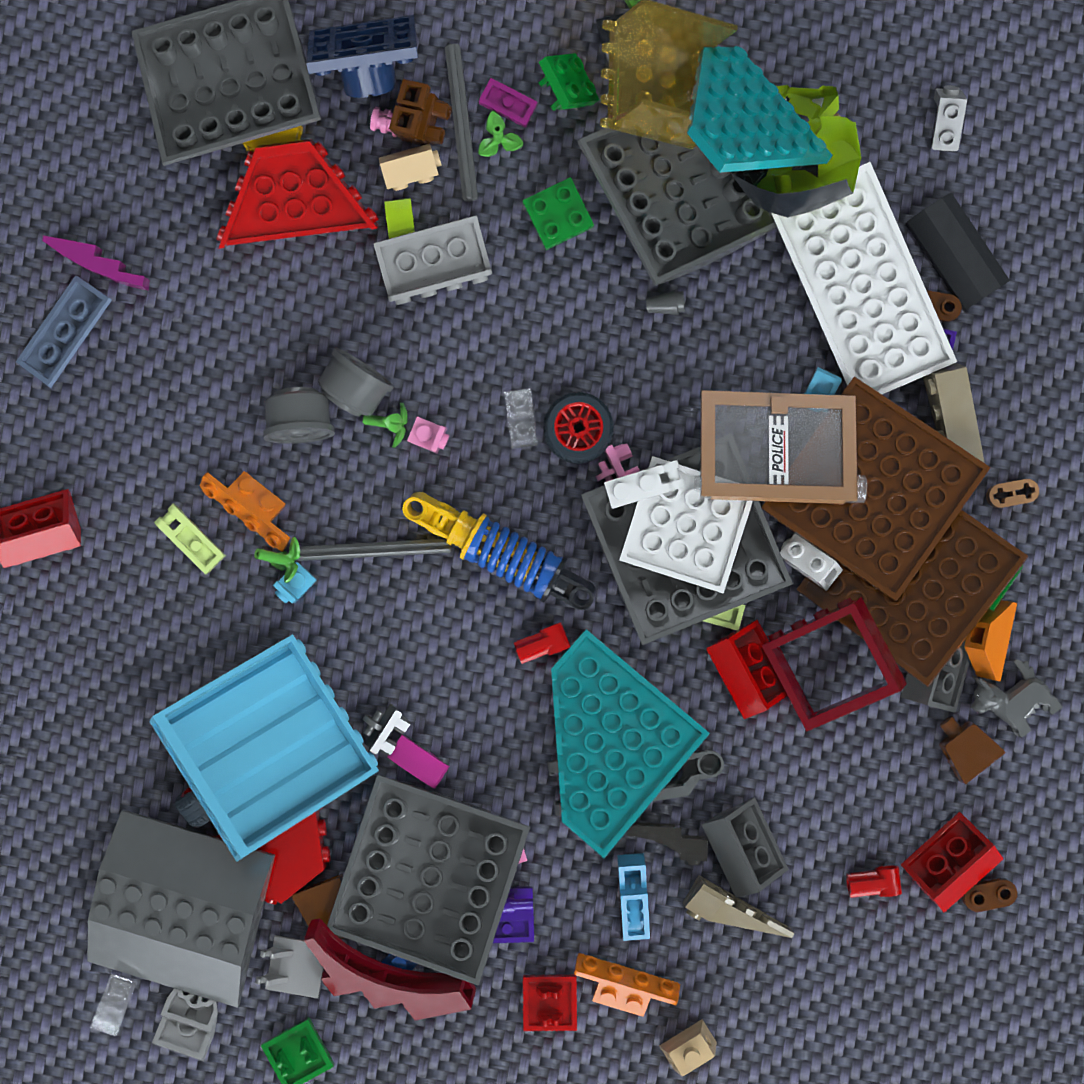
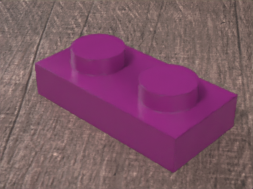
M490 78L478 101L480 105L497 112L499 115L524 128L527 127L538 105L537 101Z

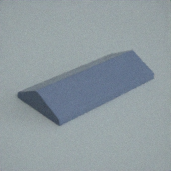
M75 275L16 363L51 388L112 299Z

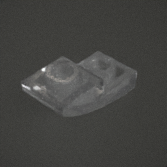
M531 389L504 392L511 448L537 446Z
M111 974L90 1028L116 1036L137 982Z

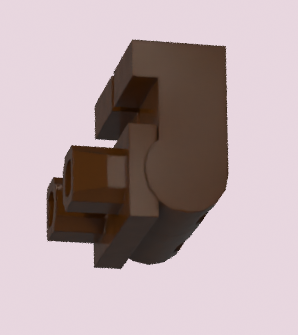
M406 79L402 80L396 101L399 106L395 105L389 129L405 142L421 146L426 144H443L445 130L441 127H436L435 124L437 118L448 120L452 107L448 103L439 100L435 94L429 93L431 88L428 84Z

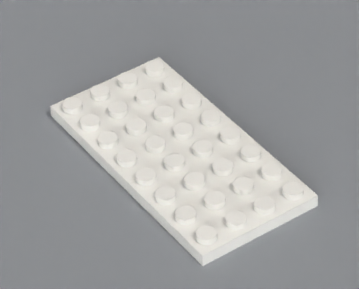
M871 162L859 167L853 194L822 208L789 218L772 213L847 386L855 376L880 394H884L957 362Z

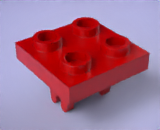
M523 975V1031H577L576 975Z

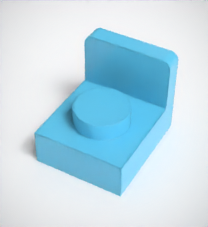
M296 562L298 569L290 582L285 583L283 576L273 584L277 589L275 594L284 603L288 601L296 603L317 581L299 562Z

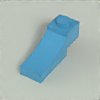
M644 853L617 855L623 941L650 939Z

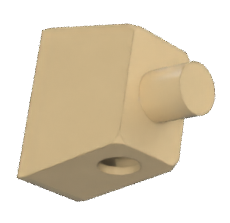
M702 1019L659 1046L672 1068L681 1076H685L715 1056L717 1042Z

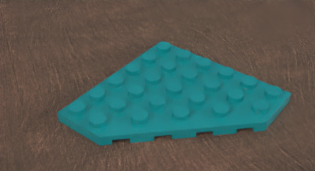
M738 46L704 47L698 56L700 63L696 69L695 80H697V83L693 89L692 99L694 103L690 109L689 119H691V123L688 126L687 134L719 173L817 165L829 162L833 155L826 148V143L812 132L810 125L799 117L794 111V106L779 94L778 88L767 80L763 75L762 69L747 57L748 54L743 48Z
M586 629L551 669L562 823L604 859L710 733Z

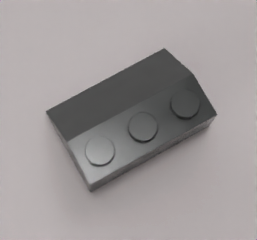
M965 641L929 687L907 673L905 679L907 685L902 689L901 698L956 713L970 663L964 647Z
M755 797L716 814L702 824L736 898L759 893L789 870Z

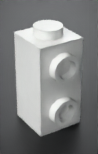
M795 533L781 547L780 554L788 565L826 591L843 570L834 559Z

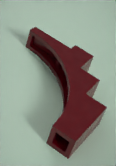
M321 918L310 921L304 942L324 968L321 980L334 997L362 991L364 997L368 999L374 1009L403 1003L404 1008L414 1020L472 1009L476 987L473 983L445 973L418 972L384 964L347 945L327 927Z

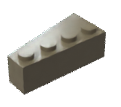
M953 363L923 376L936 431L984 462L967 367Z

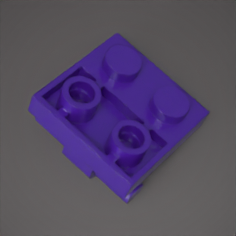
M533 886L510 888L493 943L534 942Z

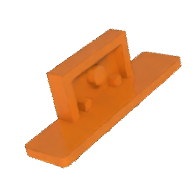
M245 471L228 488L208 472L203 475L200 488L207 497L218 501L229 514L235 515L242 520L249 530L257 532L265 538L269 546L277 548L281 552L285 550L290 537L271 522L284 509L286 503Z
M582 953L577 955L574 975L598 982L593 994V1002L644 1017L651 998L672 1005H677L680 991V984L678 982Z

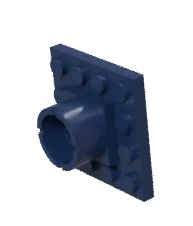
M414 15L309 30L306 62L308 74L315 73L317 76H324L330 74L332 70H338L341 73L344 92L349 97L364 98L368 97L369 94L377 96L390 92L396 87L393 61L405 64L412 62L413 58H418Z

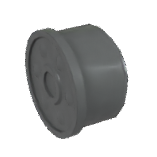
M335 347L331 353L333 355L332 359L318 379L323 395L355 416H371L387 391L391 392L394 385L363 361Z
M293 387L281 389L274 392L273 395L264 401L266 429L263 431V438L265 441L281 444L308 443L324 440L335 434L334 426L330 424L328 398L315 388Z

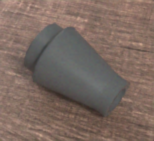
M674 289L653 297H646L647 312L679 315V313L685 312L684 291Z

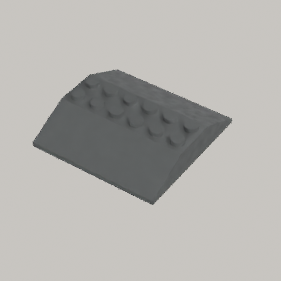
M236 0L131 31L163 166L321 120L311 75L308 74L305 53L289 0Z
M693 90L577 141L654 286L689 274L733 253L778 228L772 213L756 206L730 172L719 173L687 134L688 126L691 123V119H689L690 109L694 103L692 99Z
M732 434L715 440V476L738 484H752ZM701 446L666 461L678 460L679 465L700 471ZM605 485L581 495L600 546L642 645L793 584L759 501L752 502L724 593H720L620 561V555L637 502L612 509Z
M377 775L327 927L334 934L479 985L530 826L458 799Z
M123 809L97 877L88 917L87 961L238 1008L275 854L256 849L236 862L221 838Z

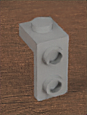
M947 85L943 89L935 88L934 100L938 109L931 147L933 150L958 151L967 98L963 91L956 86Z

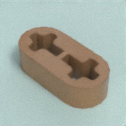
M1031 479L996 484L988 489L986 499L994 508L1030 503L1038 497L1039 487ZM1024 484L1026 488H1031L1032 493L1028 494L1027 499L1023 494L1016 496L1015 490L1023 489ZM998 488L1001 493L1009 492L1010 497L1002 498V503L998 499L994 500L993 494L998 492Z

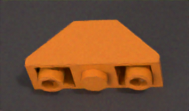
M1001 600L994 612L988 609L966 638L964 647L977 677L1001 681L1017 603Z

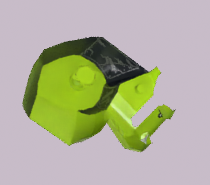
M788 85L776 86L779 94L794 106V111L797 114L808 116L809 121L807 123L810 125V129L818 138L826 143V148L833 155L827 164L757 169V171H733L730 173L756 206L770 213L789 218L814 211L853 194L861 162V152L856 122H852L845 117L834 116L839 110V97L836 87L823 85L819 89L793 88Z

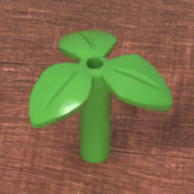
M491 111L486 121V130L493 135V138H486L481 141L478 147V154L485 157L493 156L498 151V144H502L506 151H515L523 146V140L515 133L503 135L505 129L504 120L497 112Z
M400 403V414H390L386 417L376 415L363 416V424L388 428L396 433L392 445L393 448H396L403 440L406 433L404 424L408 422V414L404 403Z
M292 537L289 553L286 551L277 553L257 548L254 557L270 562L279 570L283 571L286 569L284 582L288 583L298 569V565L294 563L295 560L300 558L298 540L296 537Z

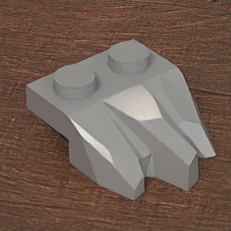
M174 988L167 997L160 1014L162 1019L152 1043L204 1062L216 1028L218 1016L216 1001L209 999L207 1002H203L204 997L191 993L185 996L184 991Z

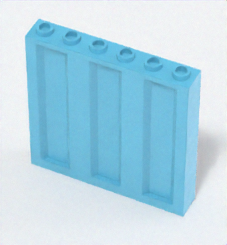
M293 634L155 714L149 721L236 862L379 771L376 767L378 766L376 758L371 752H367L362 744L364 741L361 734L356 729H352L348 722L349 716L343 707L337 705L333 699L335 698L333 690L328 684L325 685L323 683L318 666L313 661H309L305 654L306 648L301 640H296Z

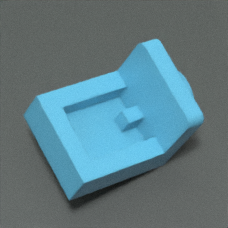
M817 367L804 394L835 395L842 378ZM808 408L809 410L819 413L820 411L827 413L828 409L824 408Z

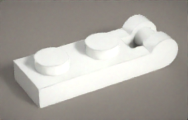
M678 460L604 482L611 508L614 509L685 487L684 480L680 479L677 470L680 468ZM667 472L670 482L662 485L659 475Z

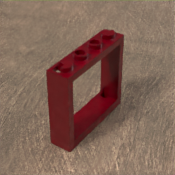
M851 597L844 599L836 604L838 608L831 611L828 608H824L813 614L814 619L806 622L805 618L791 624V629L786 632L779 629L768 635L769 640L762 645L806 732L896 694L907 685L862 597L853 601ZM851 614L886 681L814 712L780 646Z

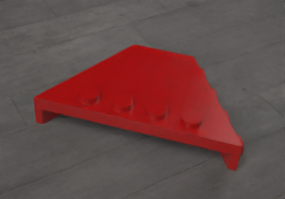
M312 139L260 145L255 148V151L250 150L244 165L248 166L245 177L240 175L235 190L239 194L236 202L230 201L226 211V216L230 217L227 226H221L216 240L220 241L218 247L220 249L228 245L363 228L378 229L379 225L376 221L379 218L371 207L366 209L360 202L362 196L353 185L349 187L343 180L345 177L344 172L336 163L332 165L326 158L329 154L319 141L315 143Z
M319 810L258 848V850L275 854L265 902L274 905L277 902L282 904L327 867V862H330L329 846H324L323 836L327 835L325 819H320Z

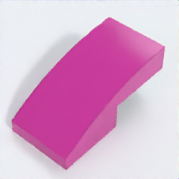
M401 735L393 753L387 757L434 789L450 767L404 735Z

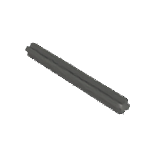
M449 44L445 46L462 197L464 201L470 202L478 199L461 48L459 44Z
M447 539L299 546L300 558L295 561L450 553L452 545L446 543Z

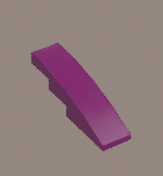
M43 235V242L79 266L114 282L148 291L149 279L145 276L125 273L126 265L119 260L101 257L102 250L96 245Z

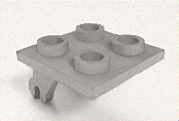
M275 935L273 947L263 949L260 953L262 958L269 956L271 959L269 972L264 976H257L255 983L258 985L265 983V989L318 998L324 968L306 946L304 940Z

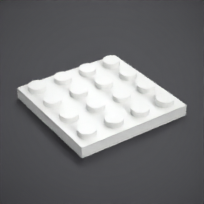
M652 456L648 469L669 463V461ZM679 465L680 468L677 470L680 479L684 480L685 487L637 502L619 560L724 593L753 501L713 500L711 497L701 496V471ZM667 472L659 475L662 485L670 482ZM715 476V483H735Z

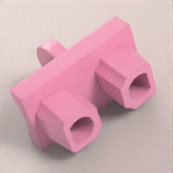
M627 443L615 447L612 445L607 447L605 454L612 469L609 470L606 461L598 463L602 473L597 475L596 479L597 481L605 479L607 482L614 479L613 474L616 475V478H620L640 471L638 466L624 471L620 463L633 457Z

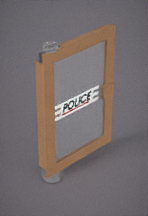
M702 390L700 475H695L694 491L700 492V498H711L713 500L844 504L845 502L864 503L867 495V479L865 475H857L856 396Z

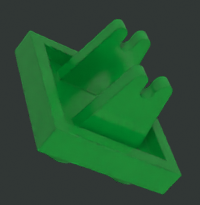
M576 53L546 56L538 62L545 74V77L539 82L540 87L542 88L545 85L547 87L551 86L557 98V101L551 105L553 111L591 106L600 100L596 93L595 85L589 80L584 70V64Z
M571 177L522 200L545 250L594 228L593 221Z
M309 1017L261 1044L281 1084H304L333 1068L335 1065Z

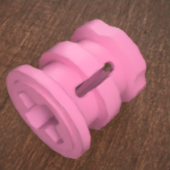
M375 107L371 116L370 130L376 131L379 129L384 134L392 132L389 129L393 116L392 111L389 109L381 111L380 107Z

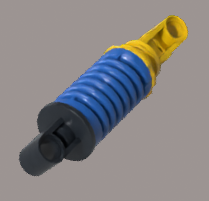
M415 492L404 502L403 513L405 517L425 527L431 533L447 539V544H455V546L461 548V559L471 563L478 562L480 568L487 566L488 572L493 573L496 571V576L499 578L505 576V580L508 583L514 580V585L517 588L523 585L525 592L534 593V596L543 603L552 595L577 610H586L592 605L596 596L594 584L565 569L567 557H556L553 551H548L545 556L546 548L540 546L536 550L537 544L534 541H531L526 547L528 539L525 536L521 537L518 542L519 534L517 532H512L508 537L510 533L508 527H503L498 532L500 524L498 522H491L486 514L483 513L478 519L469 516L467 511L463 510L460 513L452 506L440 502L424 492ZM412 501L420 502L423 511H415L412 507ZM579 590L586 591L589 594V599L582 600L578 598L576 592Z

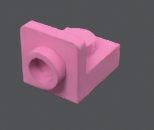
M417 417L407 441L437 454L439 448L444 450L449 435L446 434V427Z

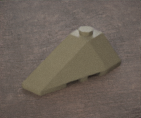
M700 875L696 878L683 901L685 908H687L686 913L699 921L702 917L711 922L790 938L795 934L787 925L742 899L736 898L735 895Z

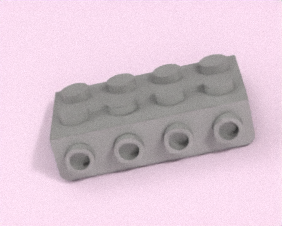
M477 215L373 243L389 302L395 301L396 305L410 302L411 296L421 294L422 298L436 295V290L446 287L447 291L462 288V283L472 280L473 284L485 282L488 280V275L492 274Z

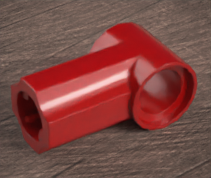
M561 622L541 629L537 634L514 642L521 664L571 647Z
M887 865L876 867L872 871L846 873V883L850 898L870 895L893 897L902 894L899 866Z

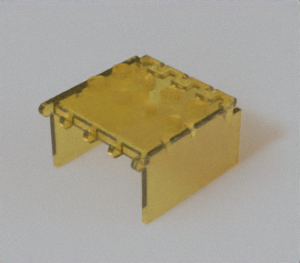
M641 0L618 20H604L602 22V28L610 31L609 43L602 44V52L609 54V69H602L601 77L609 79L608 94L601 95V103L608 105V118H601L600 126L693 149L697 145L687 134V129L691 123L689 116L691 106L694 103L692 96L694 86L697 83L695 76L696 69L700 63L698 56L704 47L714 48L738 31V25L651 0Z

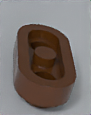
M927 290L941 322H951L960 315L962 306L956 296ZM945 303L952 305L951 312L945 310Z
M1005 878L988 880L974 885L962 896L964 905L974 912L1007 907L1015 902L1017 888ZM1003 889H1007L1008 895L1001 898L1000 892ZM980 894L982 896L981 902L975 903L974 897Z

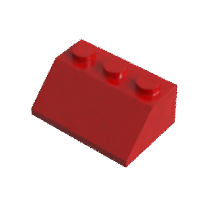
M69 489L0 508V563L3 568L81 546V528Z
M758 619L706 648L743 719L767 711L787 696L762 648V645L768 641V638Z
M959 812L908 857L901 866L927 896L945 912L1004 858L995 845Z

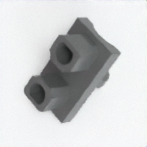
M391 703L384 713L377 710L373 717L365 714L362 720L368 725L363 733L369 736L365 745L376 755L378 752L390 756L397 743L388 737L393 729L404 734L410 726L409 720Z

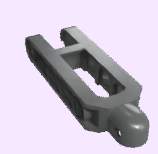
M714 750L694 752L682 766L683 775L680 780L670 781L653 801L689 796L699 780L716 777L722 772L724 768L722 757ZM558 759L548 761L549 775L559 773ZM561 799L553 802L556 816H562Z

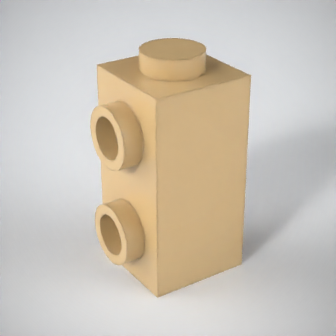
M430 144L379 157L387 189L393 188L394 191L405 189L412 182L427 183L434 180V176L439 175L437 167L442 166L438 151H432Z

